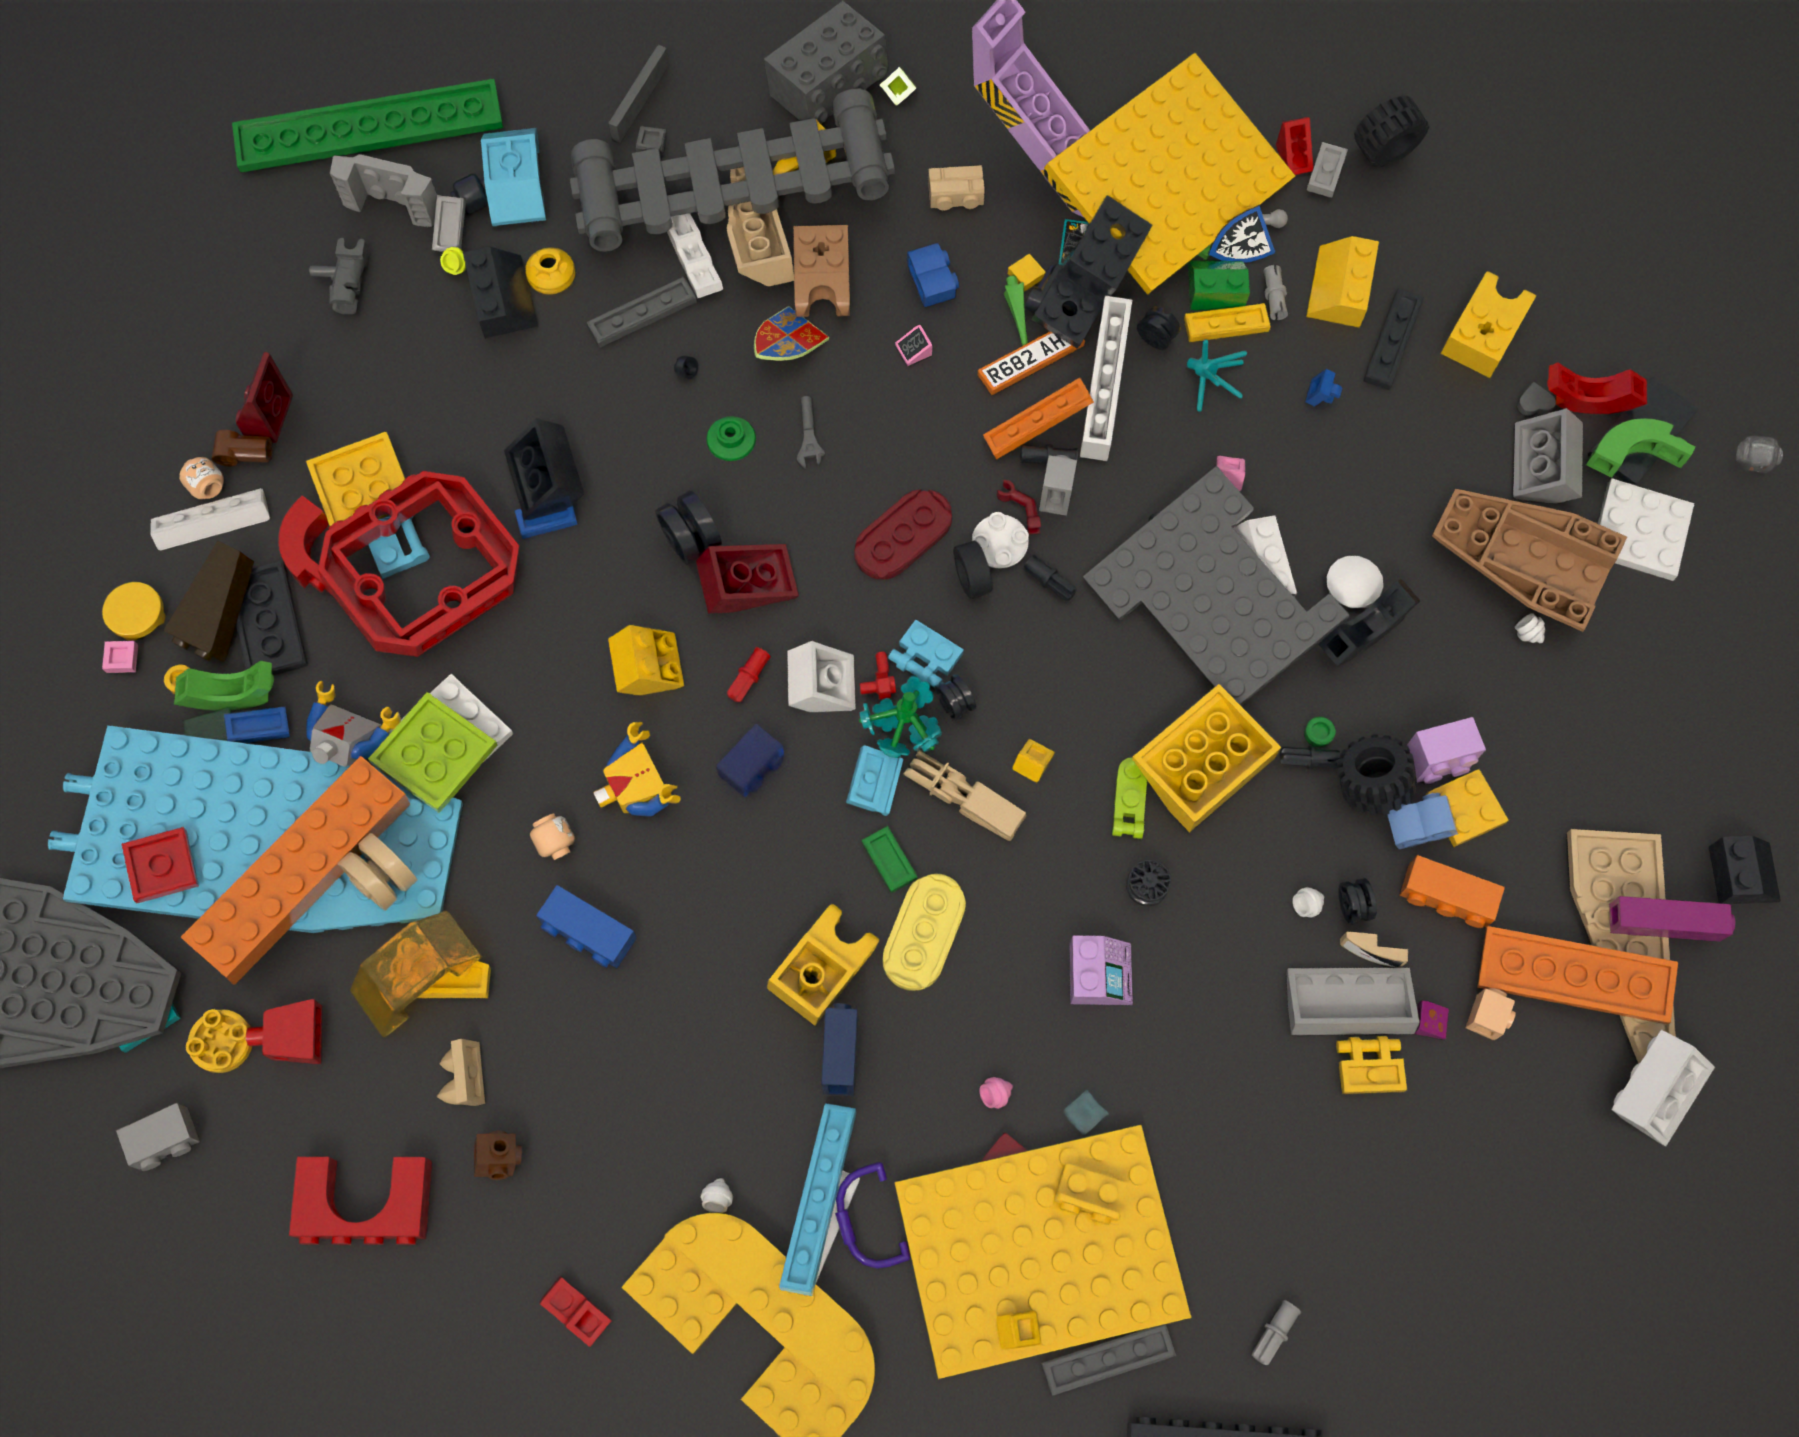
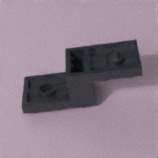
M1107 195L1101 202L1080 241L1066 257L1031 320L1077 349L1101 310L1105 296H1111L1116 291L1153 225ZM1110 229H1118L1122 238L1115 239L1111 235ZM1062 305L1071 306L1074 316L1064 314Z

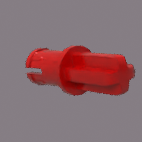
M755 647L754 652L744 667H739V674L727 691V696L731 700L741 702L753 683L759 681L758 676L771 658L765 650Z

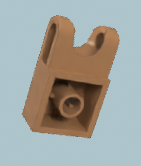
M848 225L793 226L796 317H808L811 305L820 299L830 300L835 305L837 316H850Z

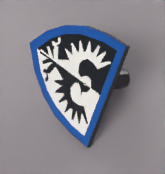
M1257 205L1231 219L1216 236L1208 255L1222 261H1243L1245 263L1274 254L1275 250L1260 206Z

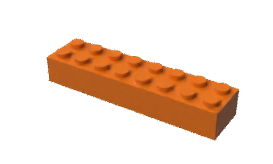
M360 756L181 938L235 985L344 873L337 863L349 852L361 856L362 853L359 850L358 844L369 833L378 838L410 805L406 794Z

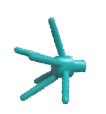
M1203 340L1202 357L1199 360L1189 358L1187 362V367L1195 370L1196 375L1200 376L1197 402L1198 412L1202 411L1206 379H1209L1216 386H1223L1238 398L1243 397L1241 392L1216 375L1218 368L1243 365V360L1234 359L1246 356L1247 351L1211 360L1208 359V340Z

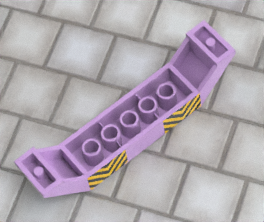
M996 0L972 27L974 87L1073 213L1083 217L1044 167L1049 161L1090 130L1024 44L1022 25L1024 9L1017 0Z

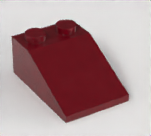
M264 352L253 375L251 384L245 389V400L242 409H239L236 414V425L243 436L270 437L272 443H277L293 394L270 353Z
M786 544L709 546L696 560L708 614L738 612L795 599L799 596Z

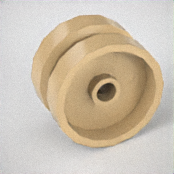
M369 833L358 844L359 850L368 862H365L357 854L349 852L337 864L350 878V882L366 898L371 899L381 909L386 911L397 900L396 893L387 883L390 882L400 891L406 892L417 881V878L392 850L375 835Z

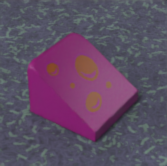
M1421 1000L1417 1004L1420 1023L1414 1034L1445 1040L1449 1009Z

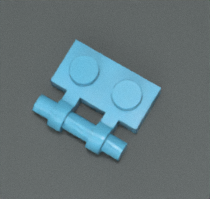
M915 620L899 641V646L907 651L902 654L893 649L888 659L896 663V667L903 672L907 670L917 676L921 682L927 681L935 688V685L943 681L942 678L935 675L937 670L948 676L963 655L964 649ZM915 657H918L926 662L928 666L924 668L913 660Z

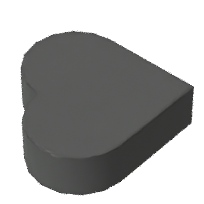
M1533 382L1519 399L1517 409L1525 416H1532L1535 413L1545 415L1552 411L1556 400L1551 393Z

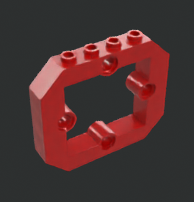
M422 471L417 475L408 476L397 488L384 491L373 503L360 506L354 511L352 516L344 521L339 520L333 523L325 533L318 572L321 582L376 651L418 657L514 593L520 557L519 545L464 477ZM439 500L453 518L452 534L455 544L464 549L476 547L492 566L493 570L464 589L458 586L445 587L439 593L438 606L402 629L384 607L386 593L382 579L372 573L360 576L347 560V557L381 536L389 537L394 535L399 530L401 523ZM382 515L391 516V518L386 521H381L378 519ZM464 527L473 529L470 533H463L460 530ZM367 589L377 590V592L372 596H366L363 594V592ZM450 601H457L460 603V605L456 608H450L446 606V604Z

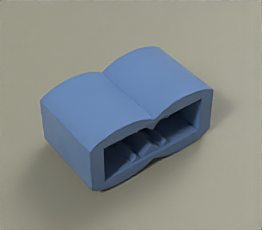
M1440 793L1428 794L1422 797L1423 801L1414 804L1409 802L1407 805L1401 804L1402 809L1389 811L1390 814L1387 815L1395 845L1398 849L1413 847L1428 841L1440 840L1458 834L1450 802L1446 795L1440 796Z

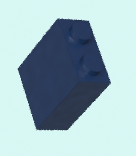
M833 1004V1008H826L821 1082L823 1094L854 1096L858 1012L857 1009H851L852 1006L849 1004Z

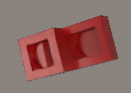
M561 1276L539 1301L540 1305L560 1320L566 1328L589 1347L592 1346L612 1321Z

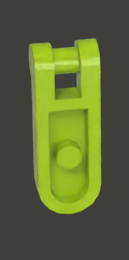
M1132 758L1123 760L1117 771L1112 836L1121 837L1122 834L1133 835V838L1142 839L1147 779ZM1123 816L1134 818V823L1123 822Z

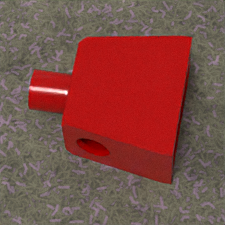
M311 999L264 1011L263 1026L247 1028V1045H263V1055L271 1060L321 1064L322 1005L316 1000Z

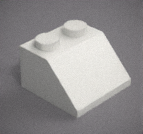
M813 641L787 651L789 706L808 712L855 710L854 655Z

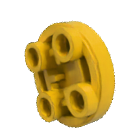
M130 582L115 588L107 596L102 610L103 619L108 628L127 641H135L150 634L157 626L164 623L166 617L160 595L151 586L141 582Z
M208 1010L193 1025L186 1043V1051L190 1054L192 1060L206 1071L212 1073L229 1072L239 1067L251 1052L252 1046H248L246 1042V1030L251 1026L245 1018L230 1010Z

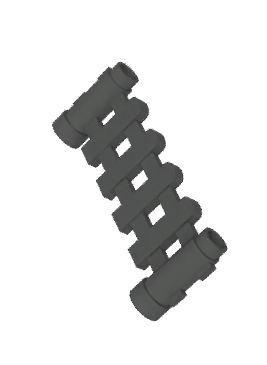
M849 89L840 93L834 99L832 111L837 127L818 131L816 118L789 123L792 136L769 141L765 139L763 128L737 133L739 146L713 151L711 138L685 143L687 156L661 161L658 148L632 153L634 166L616 170L613 149L608 143L598 139H588L579 142L571 151L573 174L576 178L570 179L573 199H580L582 212L575 213L579 234H587L592 248L606 252L612 251L621 245L623 226L644 222L648 233L661 234L672 228L671 217L698 212L699 220L702 223L713 224L722 221L726 217L724 206L751 201L754 212L761 214L769 213L779 207L778 196L804 191L807 202L821 203L832 197L831 186L848 182L853 183L860 198L864 200L879 199L889 189L888 175L895 174L891 152L884 154L881 140L887 139L883 119L877 120L874 100L869 92L862 89ZM844 148L847 161L826 165L824 151ZM793 157L797 158L799 170L773 175L770 162ZM744 167L745 181L720 185L718 172ZM691 177L693 191L667 196L665 182ZM638 187L640 201L619 205L617 191Z

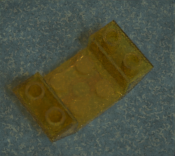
M444 911L409 923L362 962L350 991L379 1033L385 1038L409 1018L404 1011L406 1006L447 972L459 977L482 956L448 911Z

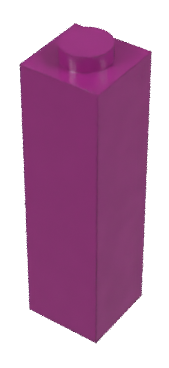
M1619 896L1609 903L1610 933L1721 942L1733 935L1735 929V917L1731 914V904Z

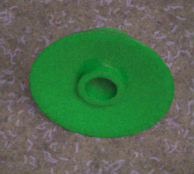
M729 416L721 418L712 424L707 432L706 442L710 452L717 458L726 461H736L746 457L753 450L756 443V433L748 421L739 417ZM734 434L733 437H728L727 435Z

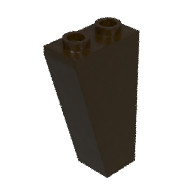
M217 541L164 629L166 633L174 637L171 642L185 650H188L190 646L196 648L194 654L209 662L212 657L224 662L228 654L254 561L241 551Z

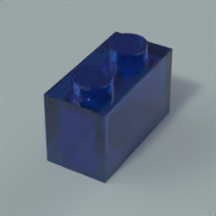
M755 724L716 765L718 775L742 796L745 797L750 791L754 793L764 782L763 777L770 770L775 771L783 762V745L758 724Z

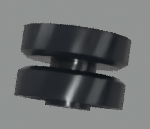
M691 490L677 498L678 509L667 503L655 510L657 520L666 539L686 565L700 557L699 546L706 550L709 546L722 545L721 536L709 512L698 496Z

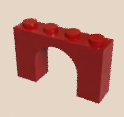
M297 1157L289 1236L299 1239V1244L319 1245V1239H332L331 1244L351 1245L352 1239H364V1244L383 1245L384 1239H396L397 1245H416V1239H426L432 1161L428 1158L393 1157L391 1190L385 1207L375 1217L364 1222L353 1223L346 1221L339 1214L335 1206L334 1191L337 1161L330 1157Z

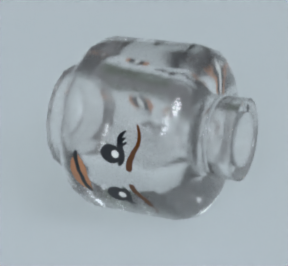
M1750 435L1738 444L1736 451V461L1740 463L1741 468L1752 472L1769 473L1775 465L1781 463L1783 458V449L1779 448L1778 441L1775 438Z

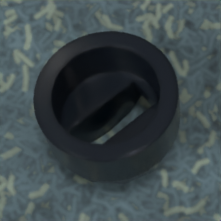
M691 356L678 357L676 364H674V371L682 378L691 379L698 371V362Z

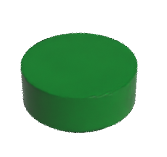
M1325 717L1311 719L1304 730L1307 742L1318 748L1329 745L1336 733L1334 724Z

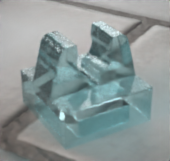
M1088 1090L1063 1111L1084 1136L1108 1115L1107 1111Z

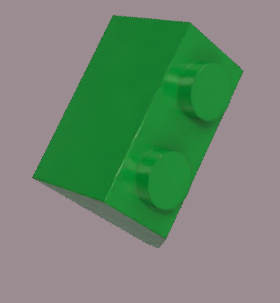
M1243 261L1188 262L1190 310H1218L1246 306L1250 294L1249 273Z

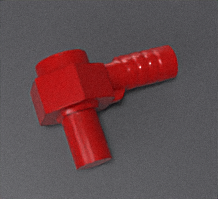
M878 652L875 655L878 669L875 673L876 679L871 682L859 683L861 695L877 693L879 699L891 698V693H896L894 676H888L889 664L887 653Z

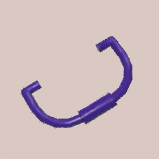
M881 1162L859 1168L847 1175L839 1186L836 1197L837 1212L835 1213L844 1245L848 1246L853 1257L859 1262L876 1269L891 1267L910 1260L911 1256L907 1242L899 1243L902 1254L884 1260L867 1258L858 1250L855 1244L856 1237L848 1211L844 1207V1197L850 1184L863 1175L877 1171L880 1182L887 1180L884 1166Z

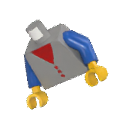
M320 681L316 685L318 701L313 703L306 722L307 738L311 741L310 751L314 760L320 764L332 761L347 767L352 765L360 756L367 759L389 736L388 731L395 729L401 722L399 712H396L394 717L390 718L392 715L391 708L385 707L380 715L383 720L381 726L379 723L332 704L327 707L326 703L333 701L335 698L334 685L332 684L329 692L323 693L324 685L323 681Z

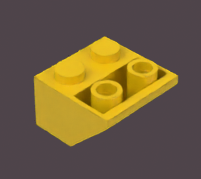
M628 625L608 638L617 692L646 695L678 689L684 686L675 633Z

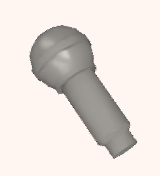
M1277 209L1270 212V214H1262L1266 225L1275 228L1284 227L1288 221L1287 213L1284 210Z

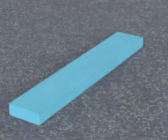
M827 1103L824 1105L779 1285L782 1291L813 1296L857 1113L855 1108Z

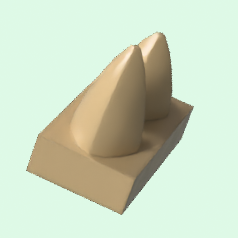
M466 1039L451 1041V1049L444 1055L440 1065L445 1070L454 1073V1079L441 1089L437 1097L446 1103L454 1105L477 1106L485 1104L479 1042Z

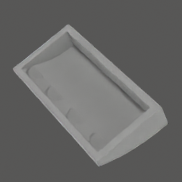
M1410 968L1287 969V997L1291 1035L1414 1034L1420 1023Z

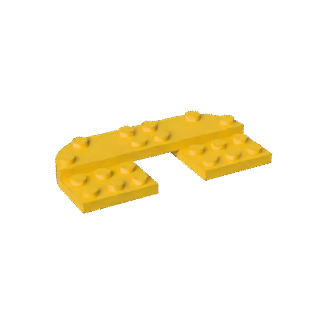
M706 1213L690 1217L670 1229L664 1235L665 1238L625 1282L622 1288L692 1354H695L737 1304L741 1306L785 1347L741 1400L780 1437H841L866 1406L874 1385V1355L870 1342L860 1325L816 1284L813 1296L780 1290L779 1285L786 1257L745 1221L727 1214Z

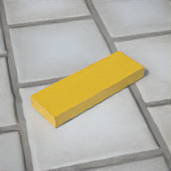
M1265 303L1188 313L1184 316L1189 342L1269 332L1271 327Z

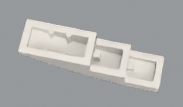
M691 214L672 216L673 226L667 233L697 298L723 290L722 282L713 267L711 256L702 241L700 231Z

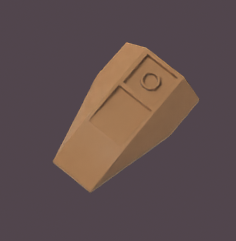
M1455 489L1432 535L1439 543L1528 608L1584 632L1596 607L1594 604L1608 573L1617 561L1627 539L1625 535L1574 513Z

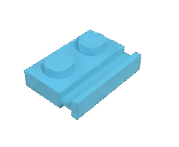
M863 745L860 748L846 803L887 816L890 813L903 758H892L885 755L883 751Z

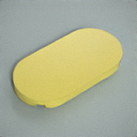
M930 874L913 882L907 891L883 952L885 973L896 986L902 989L921 990L929 987L938 979L965 913L966 901L958 883L946 875Z

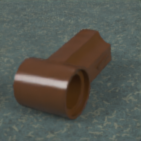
M219 430L215 434L212 461L218 465L235 466L238 464V461L269 462L272 459L273 449L270 437L241 436L239 433L231 430Z

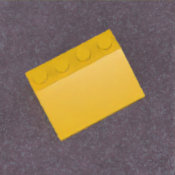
M1218 684L1135 754L1132 759L1167 809L1190 833L1272 762L1281 747Z

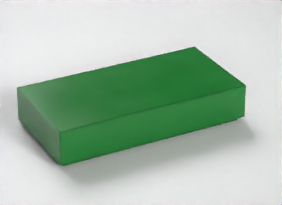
M888 826L862 840L864 848L891 893L917 880L915 871Z

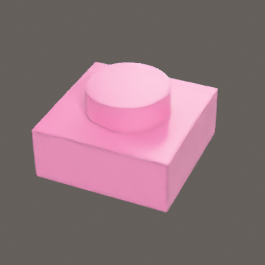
M135 641L105 642L102 669L106 673L136 672L138 644Z

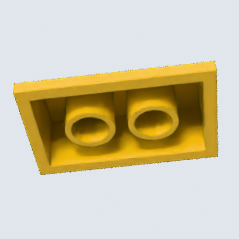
M1351 236L1319 247L1306 317L1360 328L1368 308L1379 241Z

